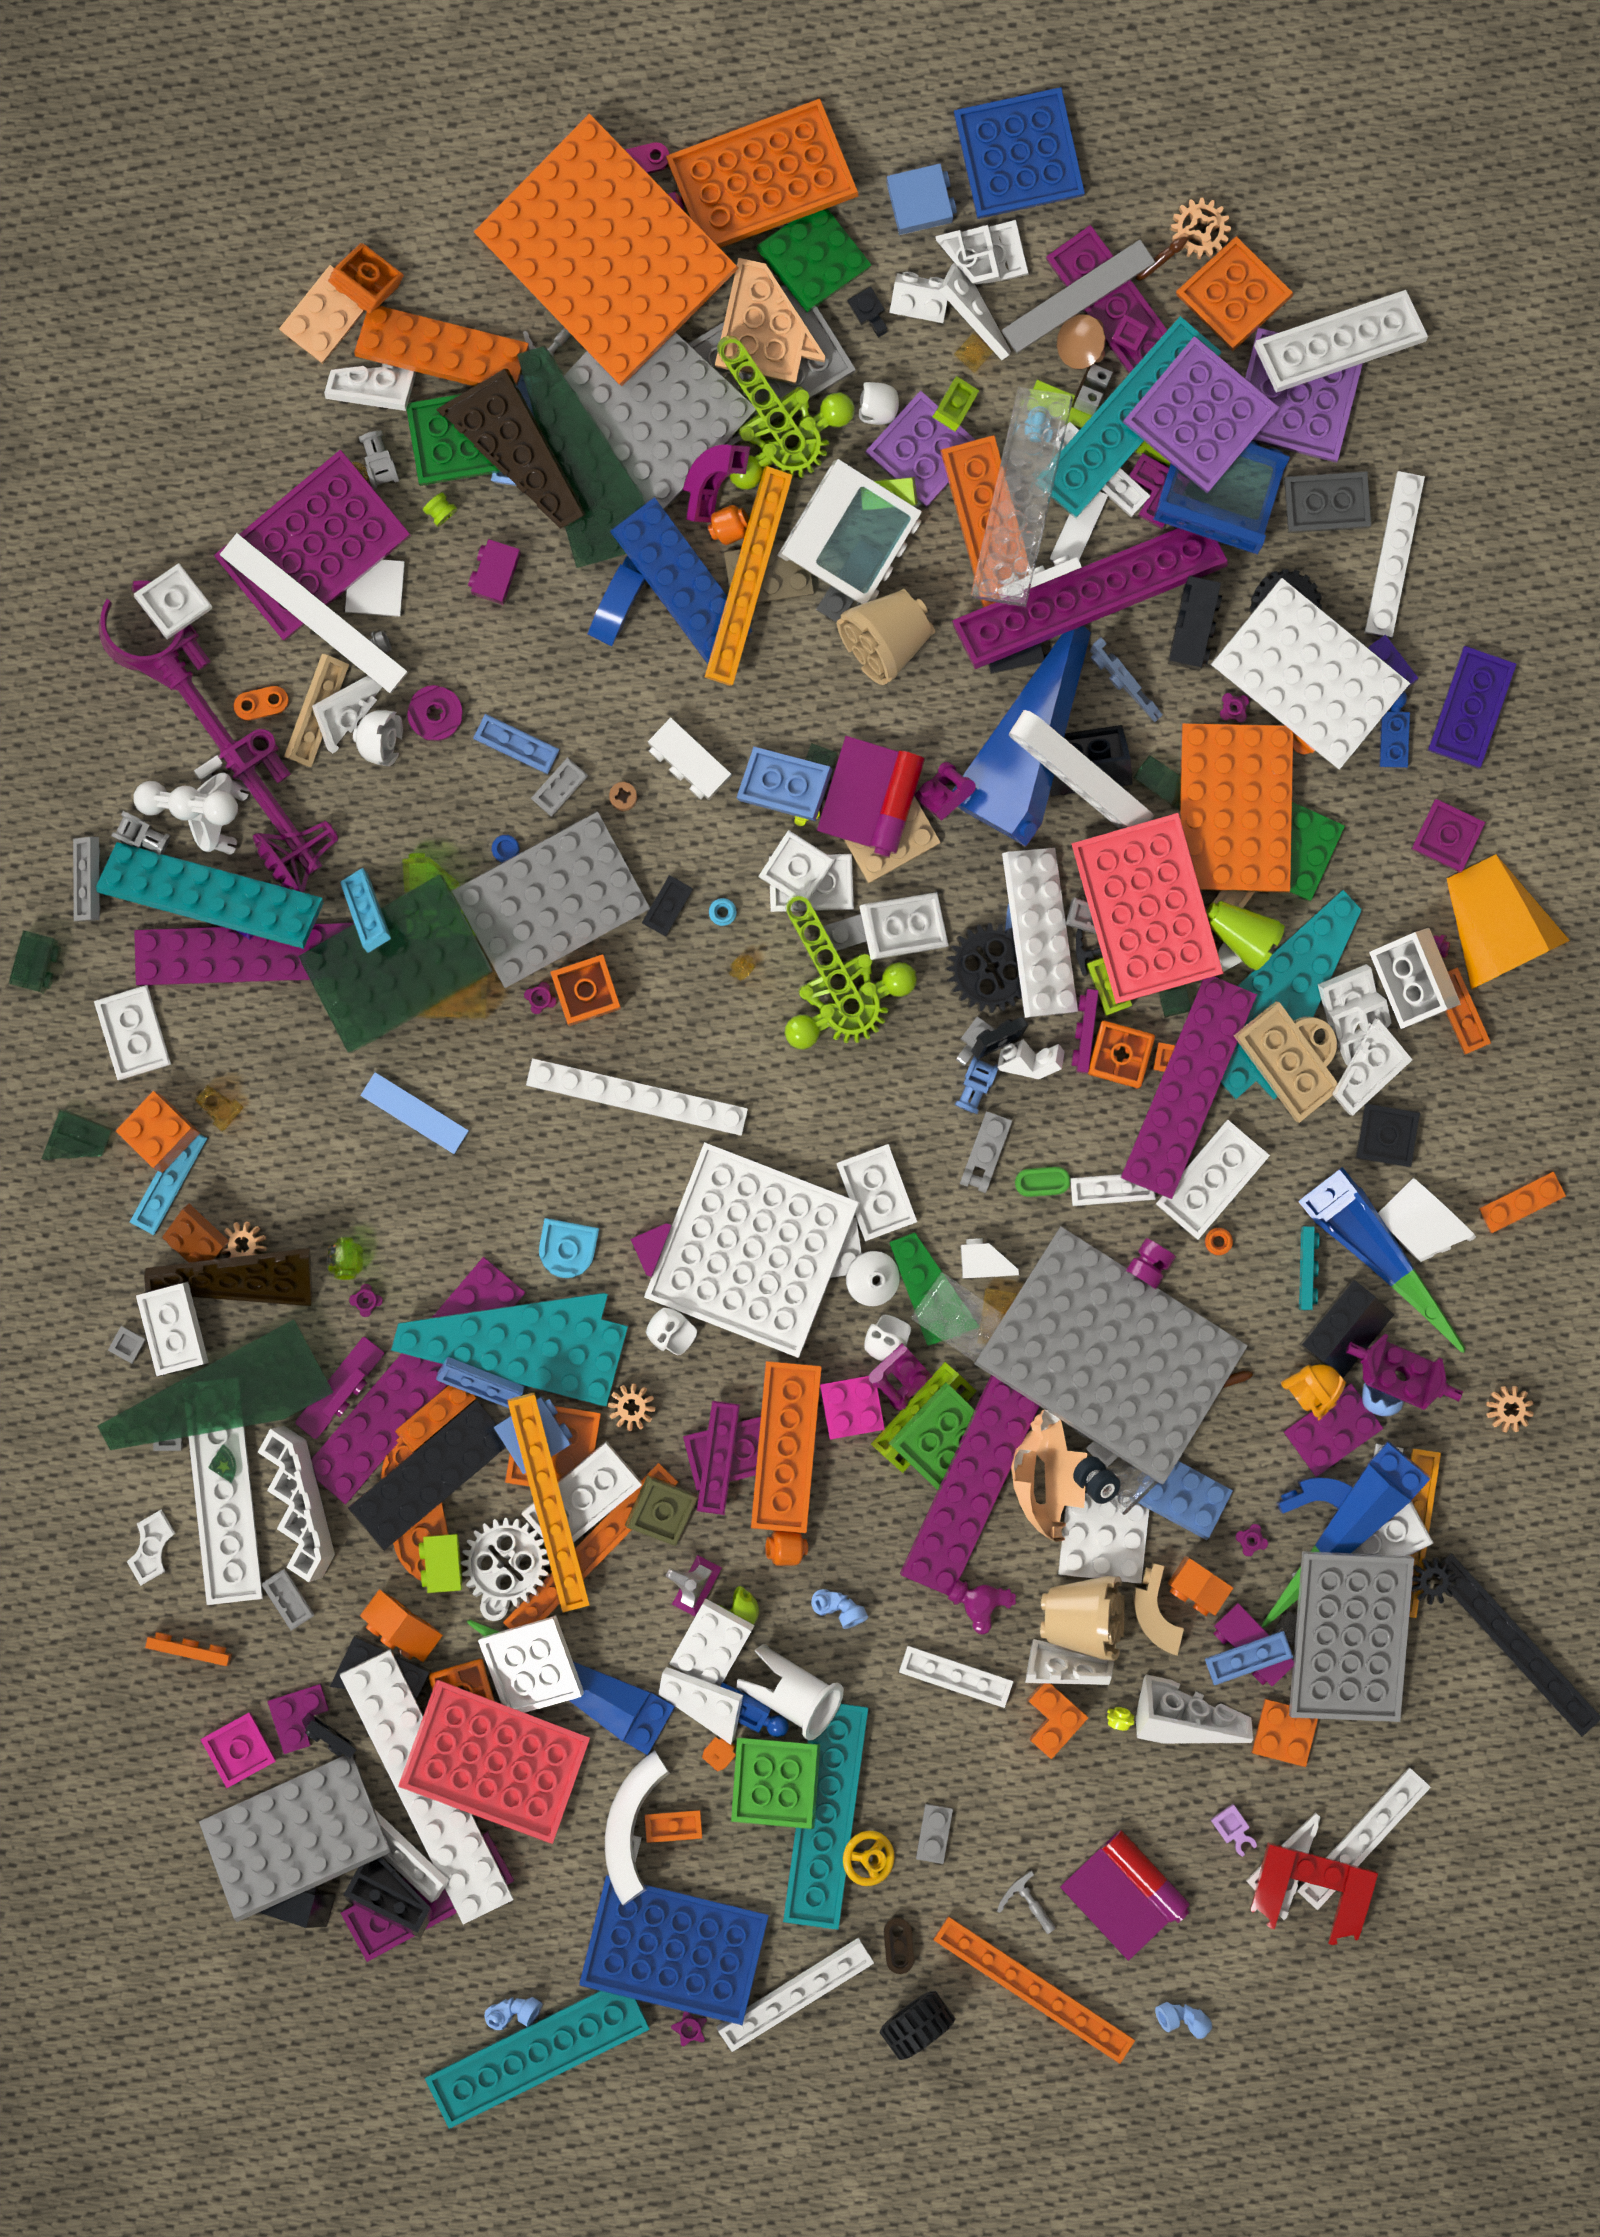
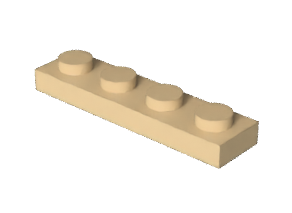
M326 654L321 655L286 749L285 758L306 767H312L323 737L312 706L340 691L349 664Z

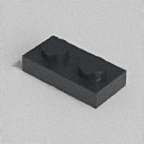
M669 875L642 924L667 937L691 895L693 888Z
M1023 1017L1014 1021L1008 1019L993 1031L987 1029L981 1032L976 1037L977 1041L971 1052L978 1060L1010 1043L1020 1040L1028 1027L1027 1022Z
M308 1712L302 1720L306 1729L305 1733L316 1742H319L321 1739L329 1744L327 1748L335 1755L341 1757L344 1754L351 1758L357 1749L351 1740Z

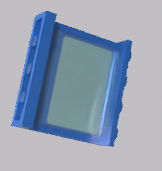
M1251 441L1208 493L1170 463L1153 520L1258 555L1266 537L1264 533L1284 468L1290 456L1284 455L1278 449L1260 447Z

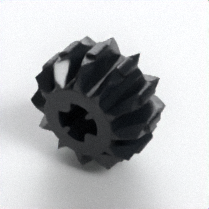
M1433 1557L1432 1565L1430 1566L1429 1561L1424 1558L1422 1559L1424 1569L1417 1565L1413 1567L1419 1575H1413L1412 1581H1417L1418 1584L1412 1585L1411 1591L1415 1592L1421 1589L1417 1599L1421 1601L1427 1595V1604L1429 1605L1433 1604L1434 1596L1442 1604L1444 1603L1442 1593L1449 1597L1453 1595L1447 1589L1448 1585L1452 1587L1457 1586V1582L1448 1580V1578L1456 1575V1572L1454 1570L1445 1572L1449 1566L1447 1561H1444L1439 1567V1558ZM1433 1573H1436L1435 1577L1439 1579V1584H1434L1433 1588H1429L1431 1584L1426 1583L1427 1578H1432Z

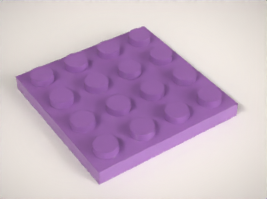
M1258 328L1245 379L1279 408L1252 441L1337 463L1362 364L1276 393L1254 345L1256 340L1277 334V332Z
M1194 336L1125 418L1123 423L1208 493L1279 407Z

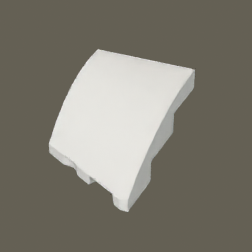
M1016 220L990 227L986 225L963 232L958 230L935 236L939 245L973 284L991 283L1029 275ZM1006 261H1007L1009 270H1007V268H1006V266H1005Z
M1367 964L1318 984L1328 1023L1335 1033L1338 1048L1347 1066L1352 1060L1351 1056L1356 1053L1375 1018L1379 1019L1386 1028L1391 1024L1387 1000L1376 992L1372 969ZM1359 1024L1361 1029L1356 1030L1357 1025Z
M1414 1178L1378 1212L1389 1231L1420 1262L1433 1257L1436 1253L1450 1250L1451 1246L1464 1240L1471 1241L1476 1238L1475 1234Z

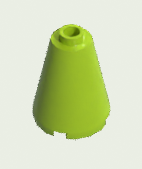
M1219 901L1217 904L1212 903L1206 911L1211 930L1249 968L1254 970L1260 969L1272 956V953L1269 952L1273 944L1278 946L1284 933L1285 926L1278 920L1223 901Z

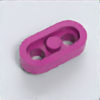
M654 142L626 149L629 155L648 174L661 171L668 165L666 156L669 155V151L661 143ZM653 152L661 154L658 160H653L650 156Z

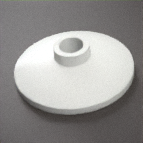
M868 1251L857 1256L850 1264L846 1274V1285L850 1295L857 1302L866 1306H878L889 1301L896 1293L900 1281L899 1270L894 1260L887 1254L879 1251ZM878 1275L880 1277V1281L878 1284L874 1285L872 1283V1279L874 1276Z

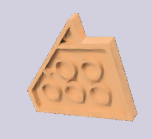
M738 258L737 266L739 269L735 272L721 339L725 336L736 337L743 344L765 378L796 384L801 358L825 363V355L767 265ZM729 343L724 348L726 356H734L738 351V346L735 343ZM717 353L715 367L729 370ZM744 366L740 369V372L752 375L753 368L751 366Z

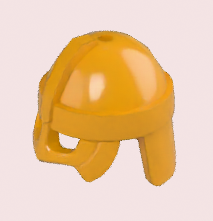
M1309 1364L1302 1368L1300 1372L1281 1382L1282 1387L1286 1390L1289 1389L1305 1411L1312 1410L1314 1416L1318 1417V1421L1337 1405V1400L1346 1384L1343 1377L1333 1367L1325 1364L1312 1366Z

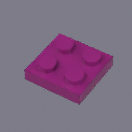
M1434 799L1411 850L1461 873L1486 822L1438 799Z

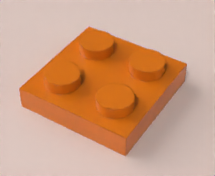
M1264 1699L1251 1753L1306 1767L1318 1719L1291 1718L1289 1716L1288 1704Z

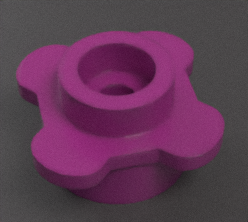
M1230 693L1224 694L1222 697L1223 710L1220 711V717L1223 720L1236 719L1239 723L1244 722L1247 718L1245 709L1249 704V699L1244 695L1235 697ZM1233 705L1237 707L1236 710H1232Z
M541 982L538 987L525 991L524 997L529 1000L532 1013L540 1014L543 1009L547 1007L553 1008L556 1005V999L549 992V984ZM538 996H542L543 1000L539 1001L537 999Z
M363 1284L360 1291L349 1298V1303L352 1306H356L363 1317H369L371 1311L376 1306H381L383 1302L382 1297L376 1295L369 1284ZM368 1298V1303H364L363 1299Z
M1252 1524L1250 1529L1244 1532L1238 1531L1235 1538L1241 1543L1243 1547L1242 1552L1245 1556H1252L1255 1551L1259 1549L1264 1550L1268 1546V1541L1263 1538L1261 1527L1257 1524ZM1250 1538H1254L1253 1543L1249 1542Z

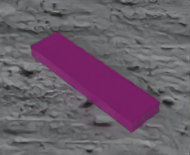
M712 1401L697 1511L725 1515L740 1404Z

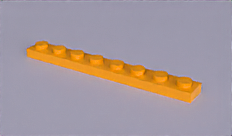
M768 466L764 467L705 678L729 686L734 683L793 476L791 474Z
M535 1393L507 1399L562 1612L589 1606Z

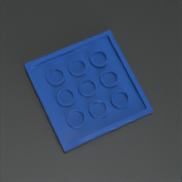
M1061 87L954 110L977 219L1085 195Z

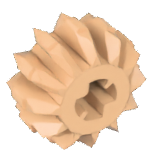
M238 1222L233 1224L235 1233L228 1228L224 1230L230 1238L228 1248H224L221 1254L231 1253L228 1258L256 1255L257 1250L267 1251V1247L258 1246V1242L265 1241L266 1236L255 1237L260 1231L258 1226L249 1232L250 1222L244 1223L243 1231ZM246 1237L249 1240L247 1242L249 1249L248 1251L241 1250L239 1252L238 1248L240 1245L237 1241L240 1238L245 1240Z
M636 1384L631 1385V1393L628 1394L625 1385H622L620 1389L624 1395L623 1397L616 1392L612 1394L613 1398L619 1400L618 1404L608 1403V1407L618 1408L617 1412L610 1414V1418L613 1419L619 1415L622 1417L617 1423L618 1427H621L625 1420H627L628 1431H632L633 1421H636L637 1427L642 1429L641 1417L647 1422L652 1420L650 1416L645 1414V1411H655V1407L646 1406V1403L654 1400V1397L642 1398L647 1391L645 1387L640 1390L639 1394H635ZM629 1399H634L635 1404L640 1406L639 1412L634 1411L635 1415H629V1410L624 1409L625 1402L628 1404Z
M1502 1386L1500 1388L1502 1397L1496 1392L1491 1393L1496 1403L1486 1402V1406L1494 1408V1411L1488 1412L1486 1416L1487 1418L1497 1416L1492 1423L1493 1427H1498L1503 1422L1502 1432H1507L1510 1424L1512 1430L1518 1432V1422L1525 1427L1528 1426L1527 1420L1523 1417L1524 1415L1532 1417L1534 1413L1526 1411L1525 1408L1532 1406L1533 1401H1522L1528 1394L1526 1391H1522L1517 1396L1518 1387L1512 1386L1509 1395L1506 1386ZM1506 1403H1514L1516 1405V1408H1513V1410H1516L1514 1415H1505L1504 1411L1507 1409L1504 1408V1405Z

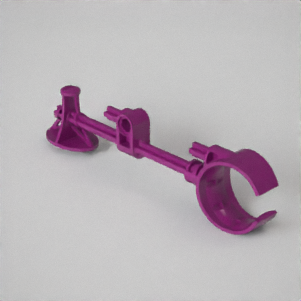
M133 581L132 593L139 591L151 581ZM106 599L99 620V636L106 653L119 665L127 669L140 671L171 690L179 691L219 747L220 755L218 757L220 760L225 759L227 762L225 767L228 770L232 769L234 772L232 777L243 781L280 833V835L263 833L252 835L254 844L258 848L259 857L265 860L264 865L268 871L274 872L272 877L276 882L282 883L281 887L304 893L308 875L322 867L318 858L338 841L337 831L332 829V825L325 820L312 828L298 832L256 773L255 767L263 762L277 783L282 782L291 775L276 754L279 747L276 745L273 735L265 729H257L239 741H234L192 683L193 673L191 671L187 672L185 669L186 663L180 662L178 659V652L183 650L197 671L203 669L211 662L196 640L199 638V635L191 624L176 633L173 641L164 651L151 656L132 655L118 648L109 637L107 616L112 603ZM257 739L264 740L267 744V749L259 751L254 748L253 742ZM320 828L323 829L324 832L311 841L305 842L303 836ZM326 837H329L331 841L315 855L311 850L312 847ZM268 839L285 841L292 852L288 853ZM270 845L284 854L285 857L280 859ZM295 859H298L306 870L301 885ZM290 863L292 864L296 883L285 867Z

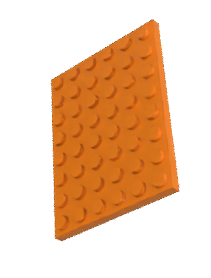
M588 114L474 231L486 246L621 386L739 269L591 114Z

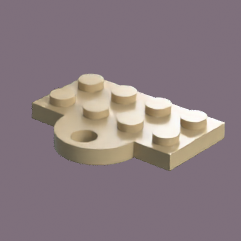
M1275 1001L1234 1035L1296 1122L1300 1123L1333 1096L1332 1093L1338 1083L1327 1069V1066L1335 1056L1337 1040L1333 1029L1325 1021L1315 1017H1301L1293 1021L1281 1003ZM1322 1028L1325 1032V1039L1317 1044L1313 1036L1316 1030Z

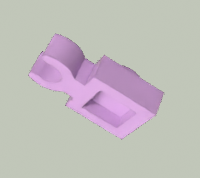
M1234 1804L1210 1819L1226 1843L1233 1839L1235 1840V1850L1240 1856L1243 1857L1245 1855L1241 1850L1243 1842H1250L1253 1848L1257 1847L1255 1840L1243 1833L1250 1827Z

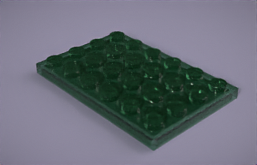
M437 875L381 908L391 939L371 952L367 953L363 948L356 926L353 924L298 956L348 1053L352 1054L493 972L442 875Z

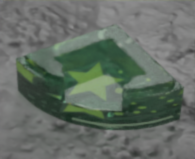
M223 1444L208 1468L231 1483L236 1475V1460L232 1451Z

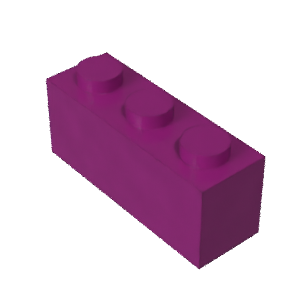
M1237 1602L1212 1624L1217 1629L1213 1634L1223 1645L1229 1642L1234 1648L1269 1636ZM1288 1659L1254 1671L1251 1674L1262 1685L1267 1682L1270 1686H1273L1293 1667L1294 1661Z

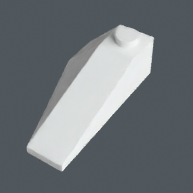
M1145 1675L1136 1712L1137 1738L1163 1744L1251 1743L1253 1741L1251 1717L1223 1704L1213 1707L1202 1700L1204 1695L1195 1692L1193 1697L1178 1690L1180 1684L1173 1680Z

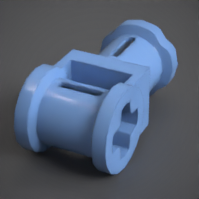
M973 1056L965 1075L964 1091L960 1100L955 1102V1106L978 1114L979 1110L977 1107L983 1094L986 1095L999 1069L998 1065H990L979 1059L977 1060ZM976 1069L982 1070L988 1074L982 1073ZM972 1091H974L973 1098L969 1103L968 1100L971 1096Z

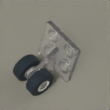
M1094 1456L1087 1457L1079 1462L1073 1473L1074 1481L1082 1489L1085 1486L1088 1495L1096 1503L1104 1504L1110 1501L1123 1515H1126L1158 1483V1481L1120 1457L1115 1459L1107 1468L1099 1458Z

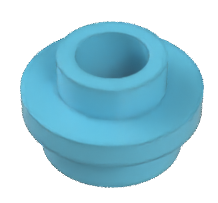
M717 899L709 908L710 919L716 925L727 926L736 918V907L729 899ZM719 908H727L728 915L720 917L717 914Z

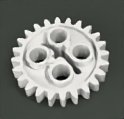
M504 1518L503 1525H500L499 1521L494 1519L493 1528L484 1523V1533L481 1534L478 1531H474L477 1540H467V1543L472 1548L462 1552L469 1556L468 1560L461 1562V1565L469 1569L463 1572L462 1576L471 1577L466 1586L469 1588L476 1586L473 1595L478 1597L483 1594L481 1601L485 1604L492 1598L491 1604L495 1608H497L500 1601L505 1609L509 1608L510 1601L518 1608L520 1606L519 1599L521 1598L526 1603H530L528 1594L532 1593L538 1596L537 1585L541 1587L546 1586L541 1578L550 1576L544 1570V1567L550 1566L549 1561L544 1560V1557L548 1556L546 1549H542L545 1545L544 1540H536L539 1537V1533L536 1530L530 1533V1524L526 1523L521 1528V1521L518 1519L514 1521L512 1526L508 1518ZM505 1537H511L513 1541L511 1548L503 1551L501 1549V1541ZM491 1545L495 1547L501 1556L509 1560V1564L524 1577L523 1581H519L512 1571L503 1567V1562L489 1550ZM490 1556L493 1559V1565L489 1570L484 1571L481 1568V1562L485 1557ZM530 1556L531 1566L527 1570H521L520 1561L522 1558ZM510 1576L512 1579L510 1588L502 1590L500 1587L502 1578Z

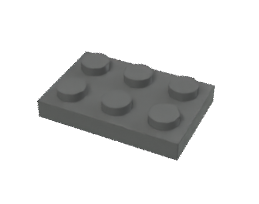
M1367 472L1284 478L1288 533L1371 527Z

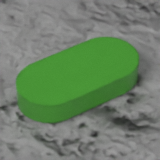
M1061 1167L1025 1169L1015 1179L1016 1190L1026 1197L1059 1195L1064 1193L1070 1186V1176Z

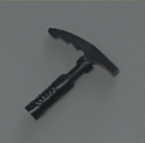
M1077 929L1076 956L1082 975L1085 977L1088 976L1087 959L1089 961L1093 960L1095 956L1102 954L1101 948L1084 951L1082 949L1084 947L1082 942L1083 930Z

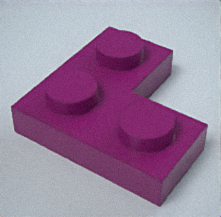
M1142 453L1129 475L1138 485L1151 492L1150 497L1145 502L1138 516L1162 529L1165 523L1153 520L1169 468ZM1177 474L1173 492L1182 496L1190 480Z
M318 1684L267 1701L283 1753L287 1754L311 1746L302 1720L308 1712L312 1715H317L329 1711L322 1685Z

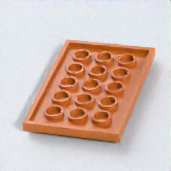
M820 99L666 156L689 217L719 248L858 197L857 188Z
M1182 724L1180 819L1200 890L1290 892L1293 732L1286 726Z

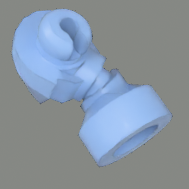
M821 1589L816 1591L812 1597V1608L821 1616L834 1613L837 1610L842 1611L839 1620L843 1629L854 1627L868 1619L865 1608L856 1605L850 1598L848 1600V1595Z
M514 1997L508 2000L505 1999L487 2008L485 2011V2021L490 2028L503 2030L512 2020L513 2015L517 2014L518 2022L529 2027L538 2017L543 2004L534 1997L528 1999L516 1998L515 2000Z
M1165 2002L1155 2008L1156 2017L1166 2032L1178 2028L1180 2020H1184L1190 2032L1197 2039L1205 2038L1212 2029L1210 2018L1200 2009H1193L1184 2004V2007L1172 2005L1169 2002Z

